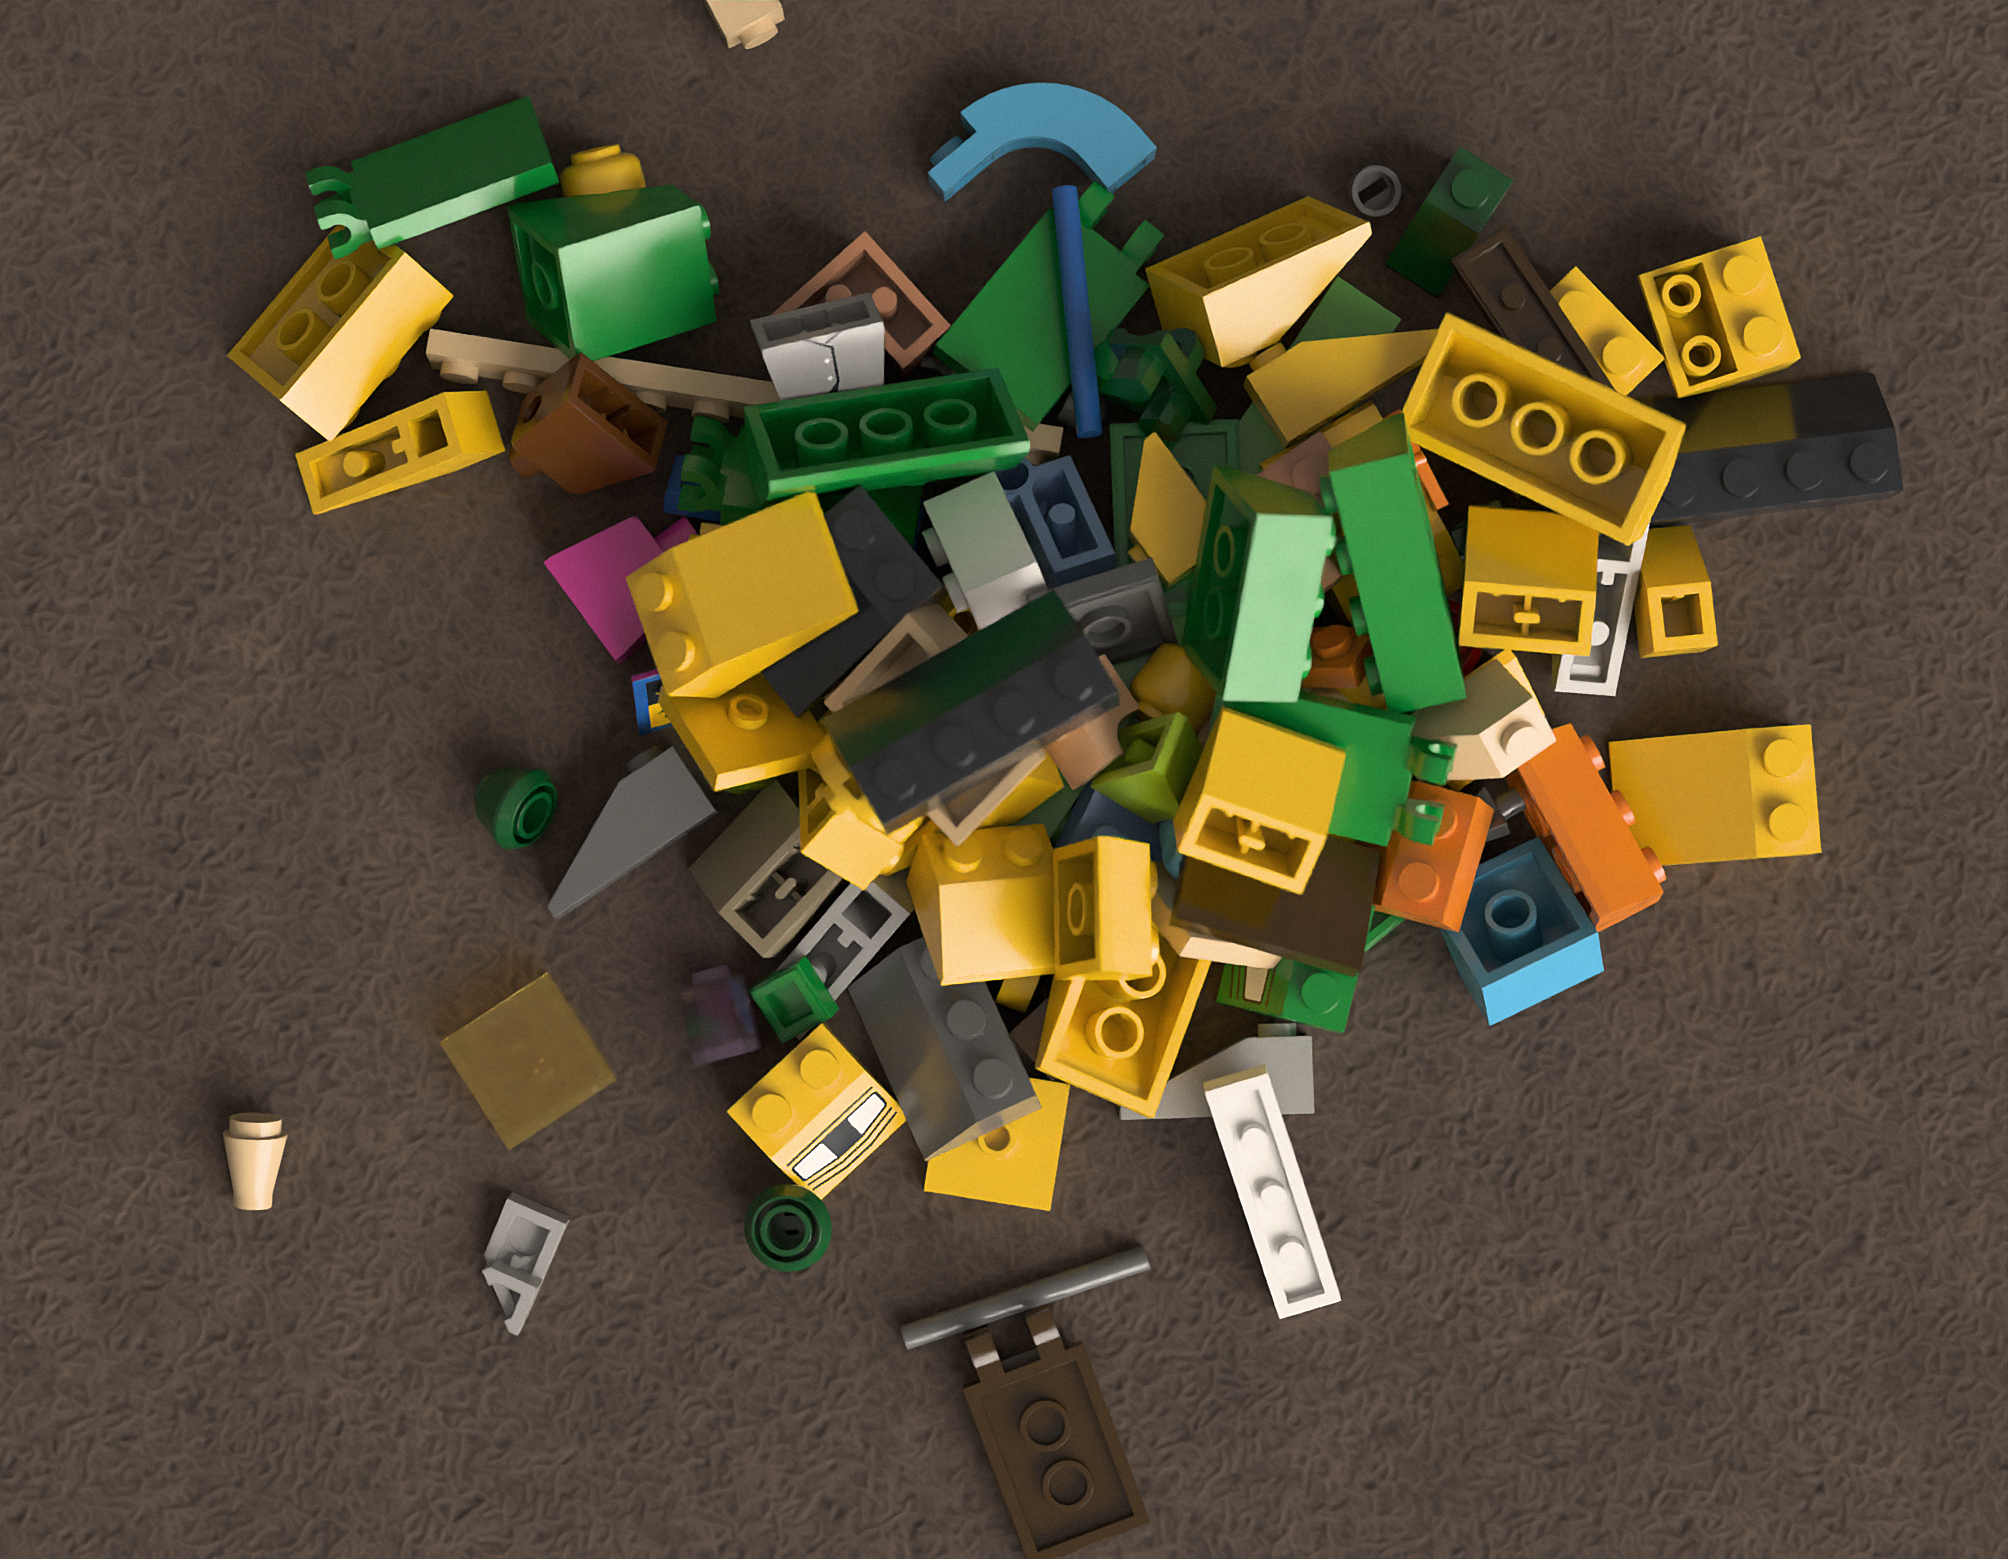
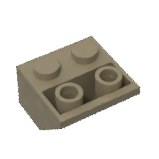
M777 777L771 780L688 868L716 911L763 958H780L851 883L801 853L799 798Z

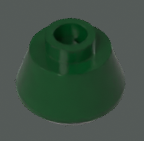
M504 766L488 773L481 779L475 790L476 816L494 841L504 849L514 850L533 844L546 831L556 810L557 792L551 776L539 768Z
M781 1184L766 1189L754 1199L746 1213L744 1233L751 1252L760 1262L775 1270L793 1272L813 1265L822 1257L831 1240L832 1222L826 1205L814 1192L799 1185ZM795 1229L799 1230V1231H797V1232L788 1231V1230H795Z

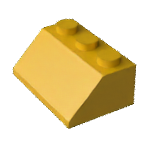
M336 225L330 234L339 232L346 226ZM326 237L228 353L227 357L328 441L332 442L343 428L355 420L360 407L380 383L397 370L401 358L422 333L435 325L441 316L442 310L454 295L394 244L378 250L374 240L361 244L351 254L335 260Z

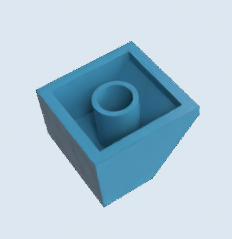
M1539 837L1478 865L1459 933L1439 928L1461 979L1489 1026L1604 971L1598 932Z

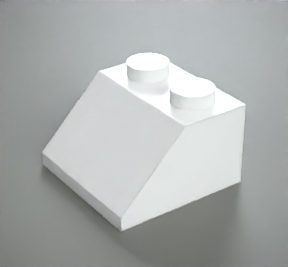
M994 471L923 502L933 527L922 531L927 546L937 567L946 563L950 564L953 573L942 577L951 600L957 613L970 608L979 630L1027 604L1026 596L1048 590L1034 555Z

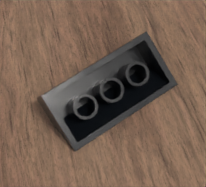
M1874 373L1697 394L1681 398L1673 397L1640 401V403L1686 424L1670 479L1651 517L1649 528L1889 499L1904 491L1895 426Z
M1051 589L821 720L888 836L1119 705V691L1086 634L1056 591Z

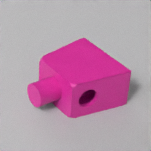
M636 515L551 556L544 561V564L614 660L622 664L647 640L625 577L670 548L687 542L690 534H697V532L686 517L683 516L653 538Z

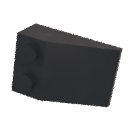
M861 485L824 514L858 612L760 671L797 718L801 717L840 685L907 613L934 603H940L949 595L944 586Z

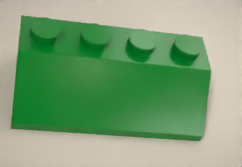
M999 368L744 406L748 472L760 508L777 505L806 492L815 493L817 499L838 495L847 496L859 485L865 491L902 485L919 486L929 481L966 475L983 476L992 471L1015 468L1030 452V440Z
M1404 413L1389 416L1329 450V473L1319 476L1325 509L1329 514L1339 512L1345 534L1335 537V549L1342 576L1354 573L1359 591L1358 596L1349 597L1357 636L1369 634L1374 655L1364 657L1369 688L1372 696L1384 693L1388 711L1396 713L1467 698L1458 638Z

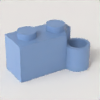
M1070 455L1035 467L1028 459L1024 458L1015 468L994 471L1018 523L1021 524V530L1038 564L1047 589L1116 569L1115 551Z

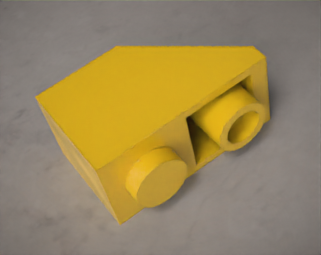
M1691 525L1648 530L1634 600L1640 658L1698 653L1718 645L1711 581Z

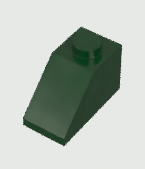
M1459 146L1384 265L1435 298H1438L1454 274L1449 262L1472 246L1514 180Z

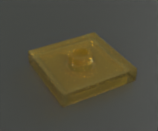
M549 972L439 1042L508 1150L519 1145L618 1080Z

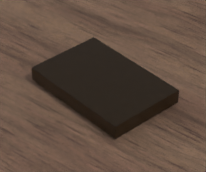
M1327 836L1302 894L1182 853L1169 925L1354 977L1362 970L1381 851Z

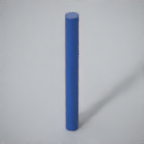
M1064 185L1052 189L1076 431L1077 436L1080 438H1093L1102 435L1103 431L1077 187Z

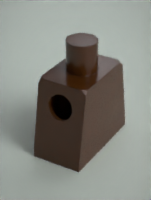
M581 352L571 358L526 396L522 402L512 436L509 458L514 470L522 477L531 478L544 472L569 493L580 495L655 471L668 421Z

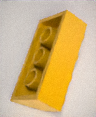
M1451 313L1445 314L1401 412L1404 413L1411 442L1627 546L1641 539L1670 479L1686 424Z

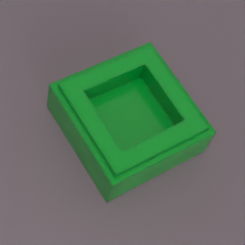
M806 956L756 981L748 989L782 1043L832 1018L839 1010L836 1002Z

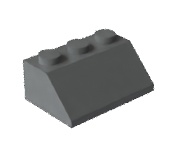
M924 937L898 948L847 987L925 1162L1042 1108L985 981L940 986Z

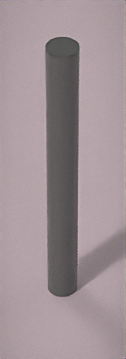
M1140 1245L900 1325V1329L907 1350L1149 1270L1150 1265L1144 1247Z

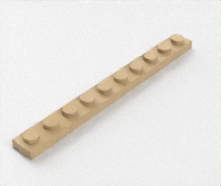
M430 329L426 355L432 369L440 370L439 376L445 380L460 384H476L478 376L503 380L502 386L504 388L524 394H529L570 360L557 348ZM605 357L593 361L658 414L665 413L667 406L691 409V416L694 418L695 415L718 420L720 423H728L730 416L744 418V406L781 401L773 382L615 357ZM1039 424L1034 432L1024 426L1030 440V452L1024 458L1028 459L1034 467L1059 458L1063 427Z

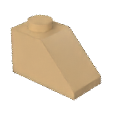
M1495 659L1465 680L1467 698L1429 706L1413 716L1416 717L1413 736L1458 744L1452 771L1448 773L1447 780L1503 778L1557 741L1535 698L1498 659ZM1415 776L1419 782L1427 781Z

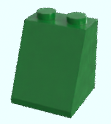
M673 184L613 191L604 194H587L520 202L507 206L527 322L569 359L582 352L590 360L596 361L717 322L714 297H717L719 294V283L714 268L708 261L705 240L709 239L711 234L709 219L705 209L699 202H695Z

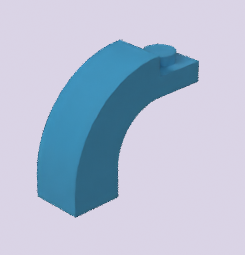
M1056 83L1021 84L988 94L960 112L961 125L971 137L964 142L959 136H956L944 144L931 157L930 162L935 167L928 172V183L941 199L946 202L999 157L1018 149L1044 148L1056 151L1071 159L1092 182L1096 181L1113 194L1155 159L1157 147L1126 113L1096 94L1073 86Z

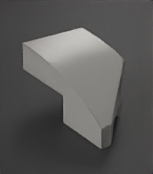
M514 1192L507 1198L484 1254L487 1265L482 1271L488 1285H493L506 1315L504 1322L508 1331L518 1336L530 1313L571 1217Z

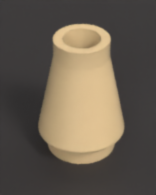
M257 1112L234 1114L230 1116L229 1129L223 1131L234 1193L233 1206L236 1208L263 1210L272 1207V1194L288 1135L287 1132L281 1130L282 1118L278 1115Z

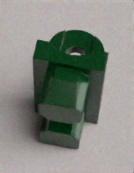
M1122 328L1114 330L1108 344L1120 362L1109 381L1120 396L1129 401H1140L1148 404L1138 421V425L1146 437L1156 432L1162 441H1177L1188 421H1211L1217 406L1196 375V371L1203 360L1205 349L1193 330L1188 328H1177L1171 331L1169 329L1157 330L1144 336L1131 335L1126 329ZM1162 376H1165L1168 382H1159Z

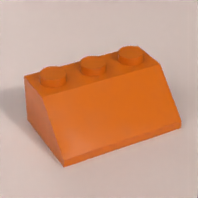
M1569 723L1551 729L1557 741L1504 778L1509 788L1514 786L1526 805V809L1522 812L1532 831L1542 841L1599 933L1658 902L1664 893L1659 883L1666 880V875L1651 847L1646 846L1640 849L1628 827L1635 824V819L1621 792L1615 790L1609 793L1598 771L1605 768L1593 740L1588 734L1578 737L1572 724Z

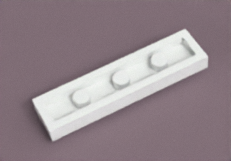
M1266 1064L1203 1082L1205 1095L1279 1319L1341 1301L1333 1270Z

